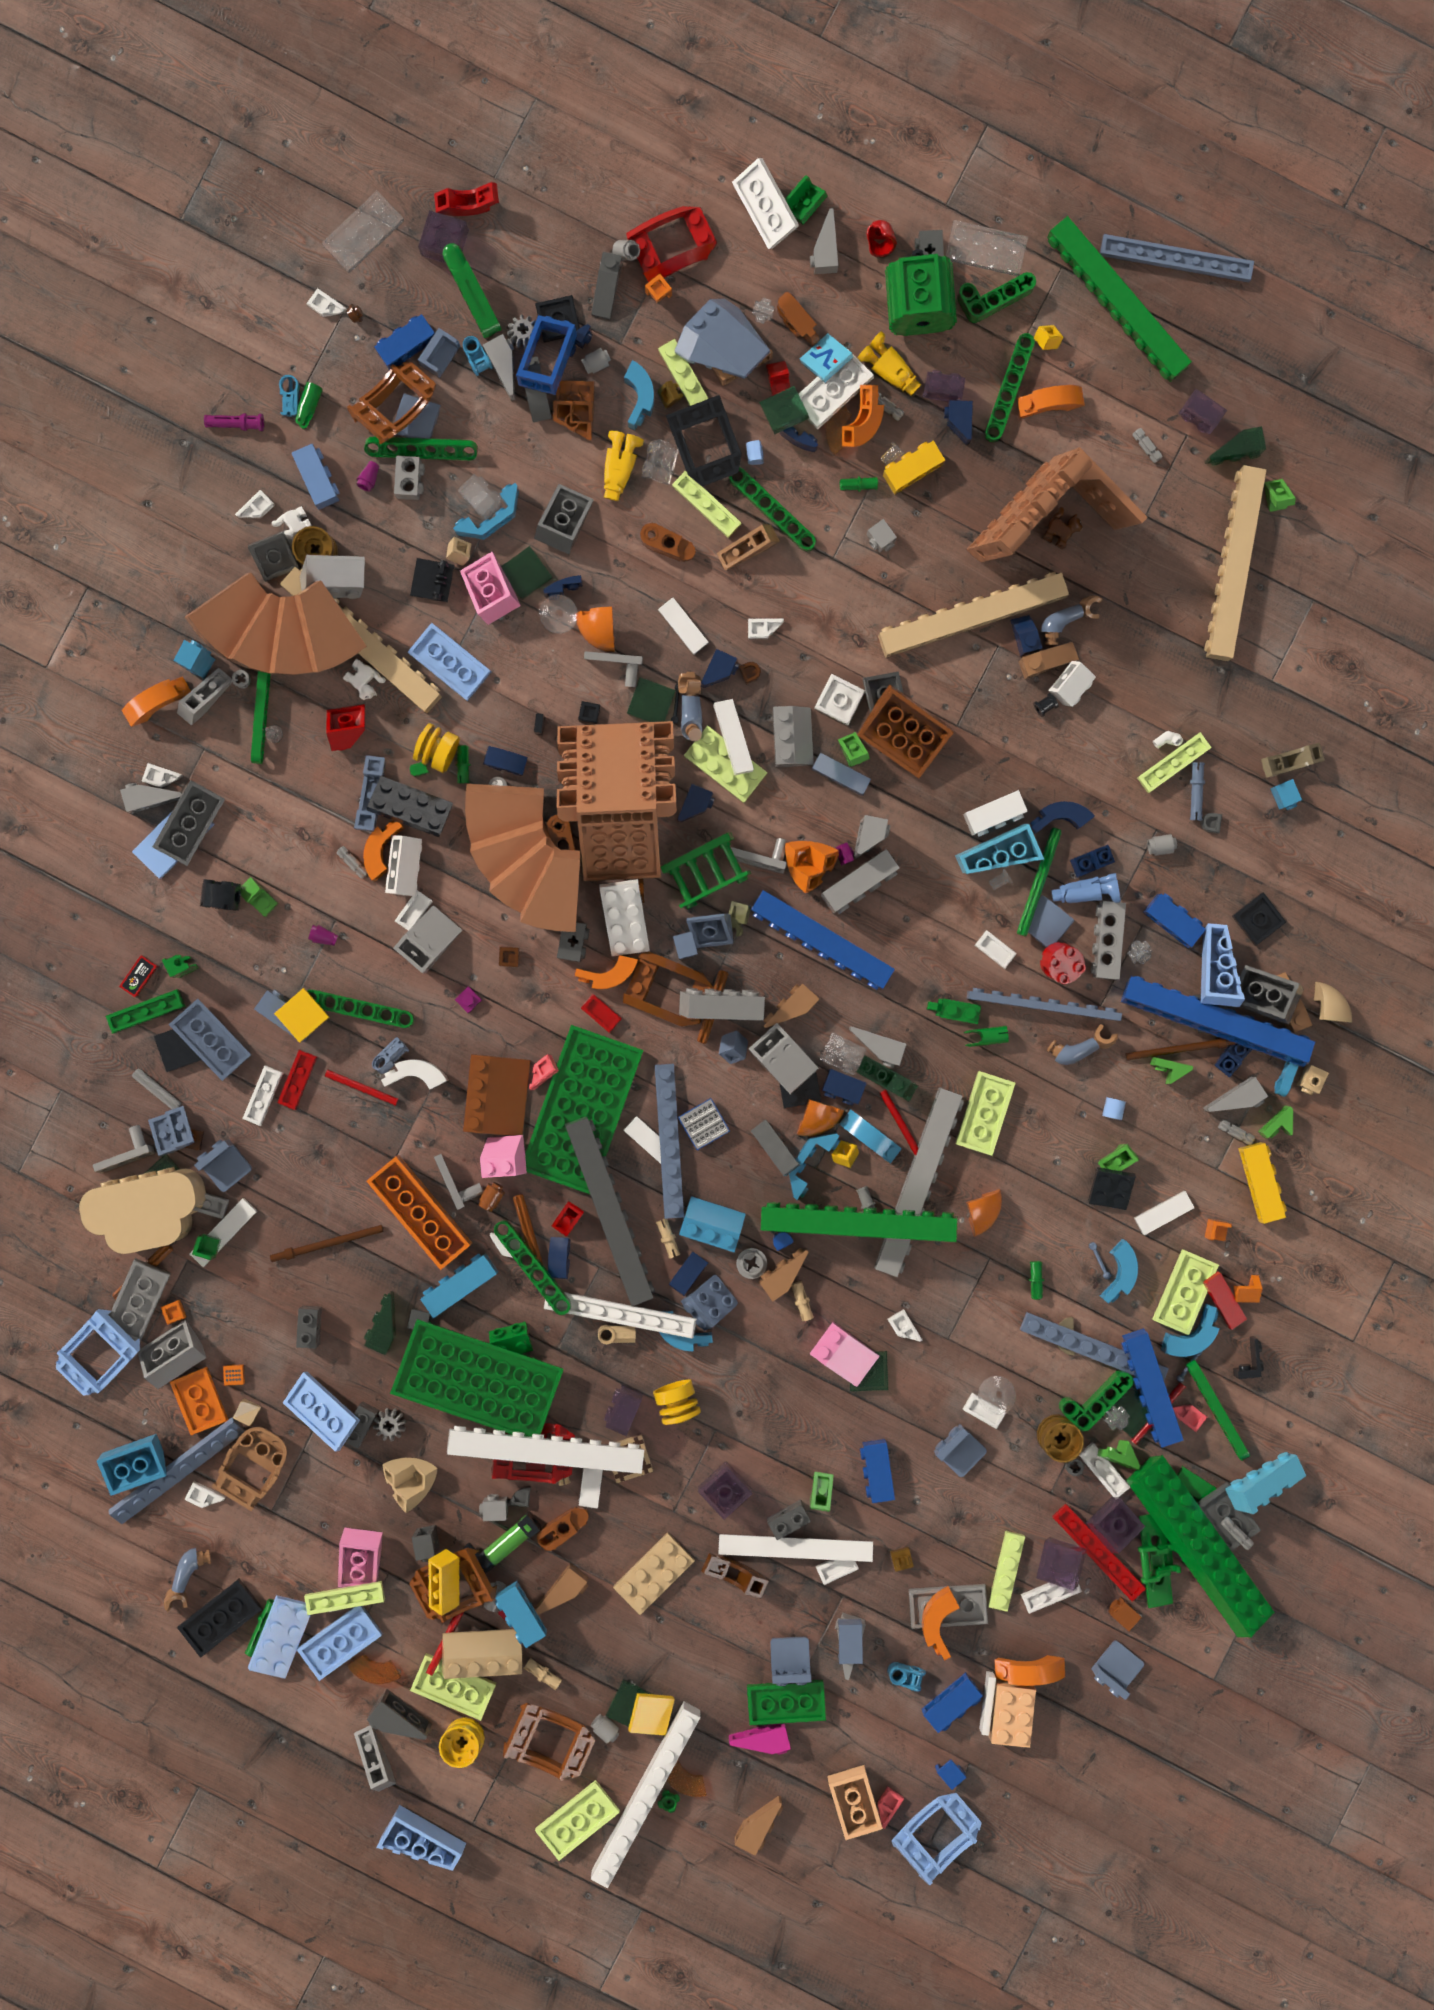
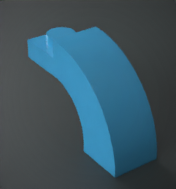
M632 360L624 376V382L631 386L638 395L637 404L628 420V427L636 430L637 426L642 425L645 415L651 417L654 408V390L648 373L641 365Z
M851 1109L839 1124L890 1164L902 1149Z
M1121 1239L1109 1252L1117 1262L1118 1272L1114 1281L1100 1295L1108 1304L1119 1298L1120 1291L1128 1295L1134 1287L1138 1275V1262L1135 1252L1124 1239Z
M661 1311L673 1314V1311ZM659 1332L666 1342L684 1351H694V1344L704 1347L709 1346V1343H713L712 1332L694 1333L693 1339Z

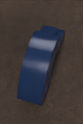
M1063 801L1050 804L1038 811L1043 818L1041 819L1038 816L1030 824L1032 825L1033 834H1036L1051 821L1058 819L1066 820L1076 829H1079L1095 817V815L1078 803Z

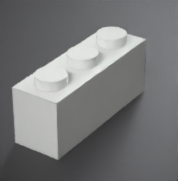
M1018 790L963 815L972 836L977 834L980 837L989 833L988 829L995 826L998 829L1007 825L1005 821L1013 819V822L1024 818L1023 814L1027 812V808Z
M392 836L385 893L415 896L420 869L419 860L422 851V839Z

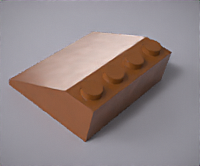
M889 684L857 735L914 776L920 778L954 732L950 726Z
M471 1054L463 1132L511 1136L523 1135L531 1060Z

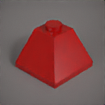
M365 704L327 710L326 734L331 751H342L351 748L365 731Z

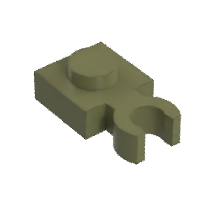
M731 901L728 914L731 915L732 932L736 928V936H741L743 934L741 925L747 924L751 905Z

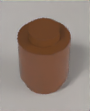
M493 1182V1184L488 1183L479 1199V1206L489 1212L496 1209L505 1194L502 1190L504 1187L496 1182Z

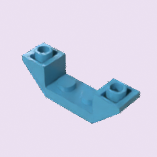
M508 484L501 490L500 496L507 506L506 509L501 508L495 513V517L491 520L486 519L483 521L478 529L469 517L466 519L462 518L455 523L453 528L458 536L485 540L515 518L519 495L517 484Z
M837 1133L809 1138L795 1158L800 1166L789 1173L793 1197L796 1200L799 1197L803 1198L808 1191L806 1187L808 1183L796 1176V1173L803 1171L806 1166L804 1161L808 1156L811 1158L817 1149L815 1147L816 1143L827 1151L835 1150L840 1142L838 1139L840 1135Z

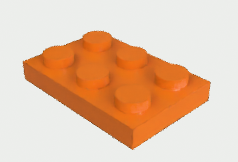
M208 1367L170 1381L190 1435L228 1421Z

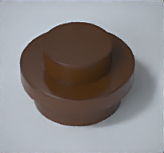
M349 305L346 311L352 322H362L364 314L358 305Z

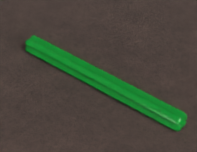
M1058 828L1051 829L1043 853L1044 859L1040 862L1017 930V934L1026 937L1062 833Z

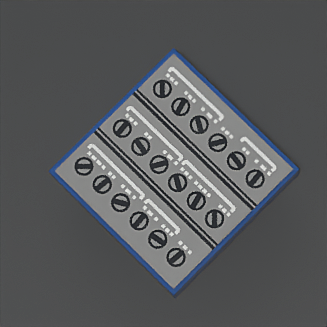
M711 1098L678 1117L696 1150L730 1132Z

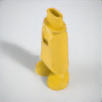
M880 331L871 341L870 345L866 346L859 354L857 359L860 362H870L874 365L871 369L893 386L901 389L902 392L906 391L912 396L921 384L916 380L917 376L913 374L900 354L892 346L889 349L885 347V334ZM874 351H876L877 353H879V354L881 355V357L878 358V357L875 355Z
M609 431L608 438L612 441L613 445L612 448H607L604 472L605 499L619 501L620 494H623L637 458L633 451L636 447L643 445L644 439L627 434L625 449L622 453L621 446L626 435L619 431Z

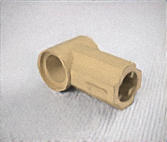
M605 1324L598 1329V1339L603 1344L635 1343V1327ZM602 1331H611V1337L608 1339L602 1338Z

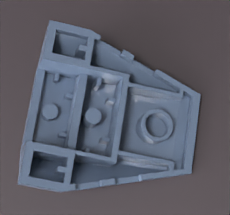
M710 299L684 326L675 348V353L689 363H700L705 365L706 368L712 369L714 367L721 369L723 373L745 379L770 353V349L737 306L726 299Z

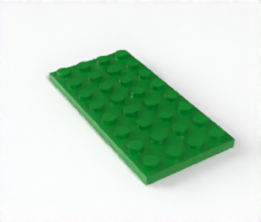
M574 1025L570 1026L557 1063L559 1071L552 1077L525 1153L526 1171L528 1173L590 1194L565 1124L586 1116L588 1120L592 1119L596 1129L593 1131L594 1137H599L602 1149H599L601 1156H606L644 1050Z
M417 1319L390 1394L497 1430H503L512 1435L513 1432L525 1433L524 1436L532 1437V1434H541L564 1369Z

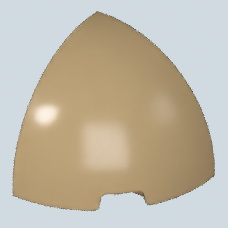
M1315 982L1314 1001H1321L1319 1020L1352 1023V1012L1346 998L1334 987L1325 983Z
M399 1458L383 1464L386 1482L392 1486L394 1491L393 1497L405 1513L411 1511L423 1500L431 1489L437 1475V1467L417 1458Z

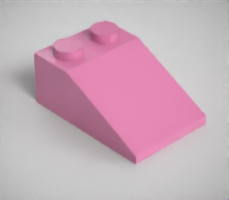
M493 552L460 571L477 614L488 625L521 606L515 591Z
M834 1321L810 1352V1355L856 1387L879 1358L877 1353Z
M344 1528L339 1543L338 1587L344 1588L378 1582L383 1532Z

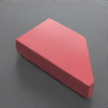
M547 1054L534 1064L532 1084L529 1085L530 1090L537 1089L559 1071L552 1055Z
M1191 1404L1173 1407L1175 1416L1195 1432L1198 1431L1208 1418Z
M888 1786L877 1802L882 1828L884 1829L904 1800L902 1795Z

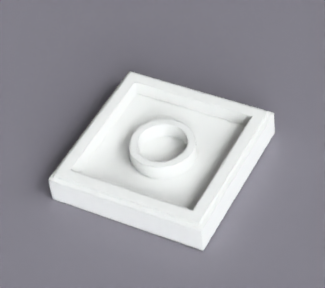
M831 674L814 709L848 726L865 690Z

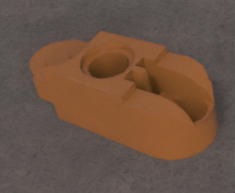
M786 291L778 298L777 312L796 338L799 336L804 337L808 343L814 346L820 341L813 329L817 324L798 301Z
M647 523L642 527L640 532L641 542L647 549L677 561H690L695 557L696 551L693 543L682 538V536L656 523ZM651 532L655 534V537L650 538L648 536V533ZM671 540L675 545L672 548H667L664 543Z
M558 815L552 816L547 822V831L554 845L558 848L561 841H567L569 843L567 850L576 851L569 821H562ZM556 823L562 824L560 830L555 829Z
M575 1506L542 1526L537 1535L539 1545L547 1551L555 1550L587 1524L589 1518L588 1510L582 1506ZM566 1523L569 1525V1529L563 1531L559 1525ZM551 1534L552 1539H547L546 1535Z

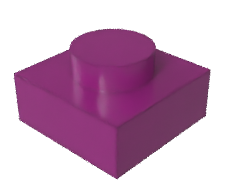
M848 842L835 847V849L839 850L838 858L841 866L854 861V853Z
M468 986L455 1001L467 1013H470L482 999Z

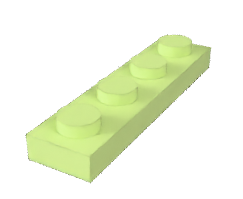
M673 339L659 347L660 355L679 385L689 406L707 400L708 397L689 363L675 353L676 340Z
M686 471L672 484L676 491L727 538L741 525V522L706 489L689 477Z
M1200 732L1141 774L1137 779L1145 790L1150 793L1208 751L1211 746Z
M1005 1531L988 1602L990 1608L1008 1612L1025 1541V1536L1022 1534Z
M382 1581L309 1593L304 1596L307 1615L385 1601Z

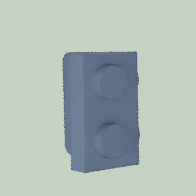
M230 1139L217 1141L212 1146L213 1150L209 1153L204 1152L197 1158L198 1162L194 1164L198 1171L204 1170L222 1192L227 1191L252 1170V1166Z
M717 1275L711 1276L696 1291L681 1300L684 1309L693 1318L697 1319V1326L704 1331L714 1327L738 1304L735 1297Z
M959 1424L958 1427L955 1426L949 1432V1436L944 1441L942 1440L936 1445L934 1453L959 1477H964L986 1454L987 1450Z
M807 1637L772 1638L770 1641L772 1683L777 1686H786L788 1683L806 1685L807 1682H811L809 1639Z
M1114 1640L1091 1669L1095 1674L1094 1679L1102 1686L1106 1684L1110 1687L1109 1691L1117 1698L1121 1696L1126 1700L1130 1695L1127 1686L1144 1667V1663L1119 1641Z

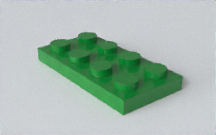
M811 1680L806 1685H796V1683H788L786 1686H777L773 1683L747 1684L749 1725L826 1721L823 1680Z

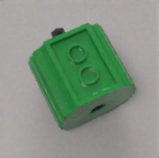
M916 249L912 251V257L899 258V260L891 262L886 267L885 279L889 330L894 335L911 336L938 333L953 328L952 326H955L957 315L953 263L951 259H948L946 256H938V254L924 255L923 250Z

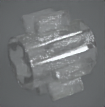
M766 298L756 301L752 315L756 316V322L764 324L766 320L771 321L775 306H772L771 300Z
M1134 941L1129 946L1127 954L1134 964L1137 961L1140 964H1144L1150 960L1152 950L1146 941L1143 943Z
M1112 1406V1408L1106 1411L1107 1418L1104 1421L1109 1424L1108 1426L1112 1430H1115L1117 1427L1121 1431L1128 1425L1130 1415L1122 1406L1118 1409Z

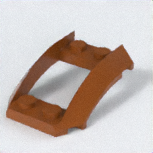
M404 362L403 366L392 364L385 377L372 390L359 398L358 403L353 406H347V409L354 422L359 421L379 439V444H382L406 428L421 413L430 401L436 388V383L412 362ZM402 381L420 398L403 417L392 424L376 408L388 398Z
M642 952L626 993L623 994V1003L681 1027L700 1024L701 1019L679 1016L645 1002V999L659 966L695 980L692 988H697L705 992V989L714 988L705 975L652 952Z
M465 1548L453 1553L459 1557V1567L473 1594L460 1599L459 1606L443 1616L429 1608V1579L427 1577L429 1575V1566L426 1565L415 1571L416 1574L409 1584L427 1618L432 1620L437 1618L443 1623L462 1612L483 1605L485 1602L495 1600L497 1585L491 1586L475 1554L479 1550Z
M529 1703L521 1705V1713L508 1742H504L503 1757L506 1759L508 1757L516 1759L517 1762L543 1770L561 1781L566 1777L571 1776L574 1778L580 1776L595 1743V1739L588 1729L579 1722L555 1711ZM540 1719L556 1723L576 1733L563 1764L528 1749Z

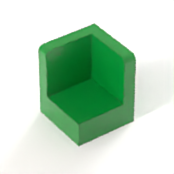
M206 1234L199 1235L192 1255L207 1260L216 1258L222 1239Z

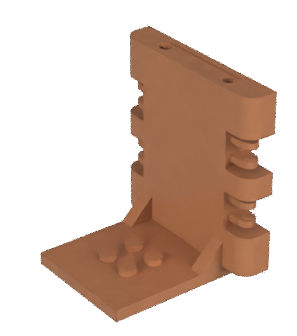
M1079 447L1054 456L1049 462L1046 461L1026 482L1027 487L1023 491L1020 490L1013 497L1014 500L1008 502L1000 511L1001 516L997 520L991 521L987 526L988 529L983 530L966 550L980 562L1013 555L1030 536L1031 530L1057 506V501L1069 488H1074L1114 530L1141 524L1148 517Z
M673 721L558 726V753L564 760L557 761L558 781L564 787L563 789H557V815L562 821H578L584 881L661 878L657 817H670L677 811L676 785L670 784V780L675 776L674 756H669V753L674 748Z

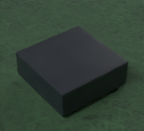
M582 701L578 721L597 724L601 705Z
M536 714L534 733L536 735L543 736L544 714Z

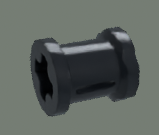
M1048 693L1047 697L1041 701L1033 703L1035 710L1041 717H1044L1045 713L1051 709L1059 707L1057 700L1051 693Z

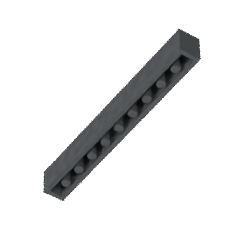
M587 1116L565 1124L630 1304L634 1306L653 1299L654 1287L651 1281L647 1282L645 1275L648 1274L645 1263H640L639 1257L642 1255L639 1246H634L632 1241L635 1238L632 1228H628L625 1222L629 1220L625 1209L621 1211L619 1205L622 1202L620 1194L613 1189L612 1185L616 1184L612 1173L608 1175L606 1170L609 1164L606 1156H601L599 1149H602L599 1137H594L593 1131L596 1130L592 1119L588 1120Z

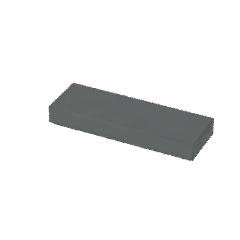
M765 1119L751 1130L784 1177L800 1166L768 1120Z

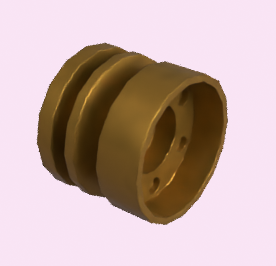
M316 526L305 527L294 536L292 551L296 560L302 565L306 555L338 556L335 540L322 528ZM315 547H318V548H319V551H320L319 554L314 553V552H315V550H314Z
M1060 1414L1050 1415L1044 1418L1038 1426V1443L1054 1461L1060 1463L1070 1462L1076 1459L1082 1452L1084 1446L1083 1435L1066 1416Z

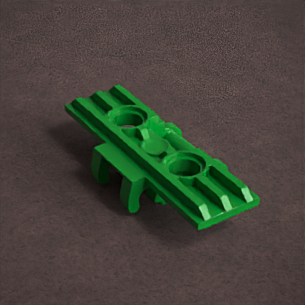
M1150 1514L1140 1515L1139 1524L1142 1546L1138 1547V1552L1141 1554L1143 1574L1141 1582L1146 1584L1148 1608L1173 1604L1170 1575L1171 1572L1181 1573V1566L1173 1564L1172 1551L1176 1552L1171 1543H1167L1166 1536ZM1156 1535L1157 1543L1152 1545L1151 1537ZM1148 1552H1149V1554H1150L1151 1571H1150V1566H1149V1556H1148Z

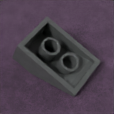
M558 484L537 525L534 539L570 554L594 499Z
M388 1689L385 1690L372 1707L367 1718L369 1725L376 1730L379 1729L381 1732L421 1740L427 1738L432 1726L431 1722Z

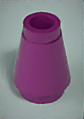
M369 461L357 477L356 485L360 489L370 492L375 486L380 466L373 461Z
M312 925L308 939L312 940V943L335 946L338 935L320 925Z

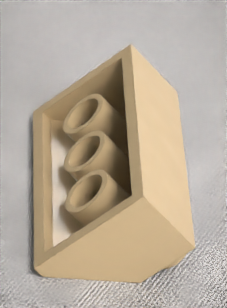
M514 1629L443 1633L442 1673L444 1679L522 1674V1647L516 1639V1631Z

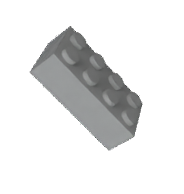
M886 849L824 891L820 896L833 914L835 912L841 914L850 907L848 903L851 901L857 903L866 896L864 893L867 890L871 893L881 886L880 882L885 879L887 882L895 877L899 866Z
M686 988V991H680L679 1014L686 1018L764 1020L765 997L760 996L759 992H754V990H742V993L733 989H724L723 992L717 991V989H705V992L697 988Z

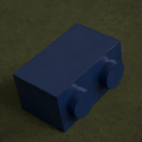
M829 1069L822 1090L825 1091V1096L833 1099L836 1096L843 1098V1103L853 1106L854 1103L859 1104L867 1083Z

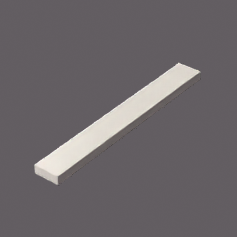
M548 1289L546 1294L553 1296L556 1290ZM564 1292L571 1301V1309L567 1314L694 1338L696 1318ZM545 1300L544 1309L554 1311ZM563 1300L558 1301V1309L565 1311L567 1303Z
M719 1534V1554L873 1562V1541L783 1537L776 1540L775 1537Z

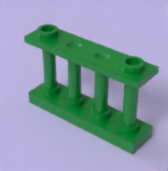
M731 832L660 867L663 874L670 873V875H673L685 900L684 903L679 905L680 908L686 907L687 910L698 905L696 901L736 881L740 884L748 880L747 876L752 873L750 870L742 872L730 847V841L734 840ZM718 847L724 850L736 875L727 881L713 856V850ZM701 856L707 859L719 885L711 889L708 888L696 864V859ZM685 864L687 867H690L702 892L693 898L679 872V867Z

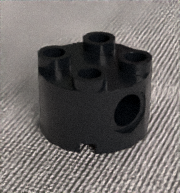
M203 879L200 907L239 911L241 884Z

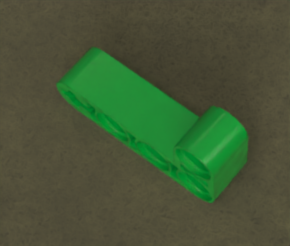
M1030 272L1023 273L980 296L974 284L964 283L960 287L957 300L967 319L972 323H978L1030 295L1036 285V277ZM1005 291H1012L1014 296H1008ZM969 292L971 297H965L962 293ZM988 300H995L997 305H991ZM972 309H979L980 314H974Z
M1117 1370L1082 1406H1079L1072 1398L1065 1397L1059 1402V1409L1079 1430L1088 1431L1132 1387L1133 1377L1126 1371ZM1122 1376L1126 1380L1124 1383L1120 1380V1377ZM1113 1389V1395L1107 1398L1105 1396L1106 1391ZM1068 1403H1073V1409L1069 1412L1065 1411V1406ZM1100 1403L1099 1410L1092 1411L1093 1404ZM1081 1417H1087V1422L1084 1425H1079L1078 1423Z

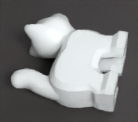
M302 506L296 510L287 511L276 521H272L273 527H278L285 522L290 528L284 531L291 546L297 532L312 525L308 519L303 522L301 521L302 517H307Z
M356 659L352 664L354 670L357 671L356 674L353 675L347 672L343 679L346 682H350L359 691V697L362 700L371 699L374 695L377 696V693L372 686L367 684L373 678L379 683H385L386 679L381 677L375 669Z

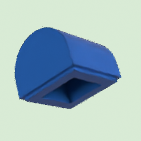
M776 1232L773 1236V1244L777 1251L794 1242L788 1232Z

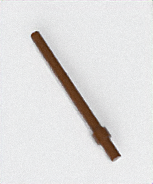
M1217 1037L1216 1040L1125 1053L1126 1060H1134L1215 1047L1222 1049L1237 1043Z
M382 1225L298 1248L293 1249V1247L284 1249L283 1252L270 1255L271 1262H276L283 1259H294L297 1255L384 1232Z

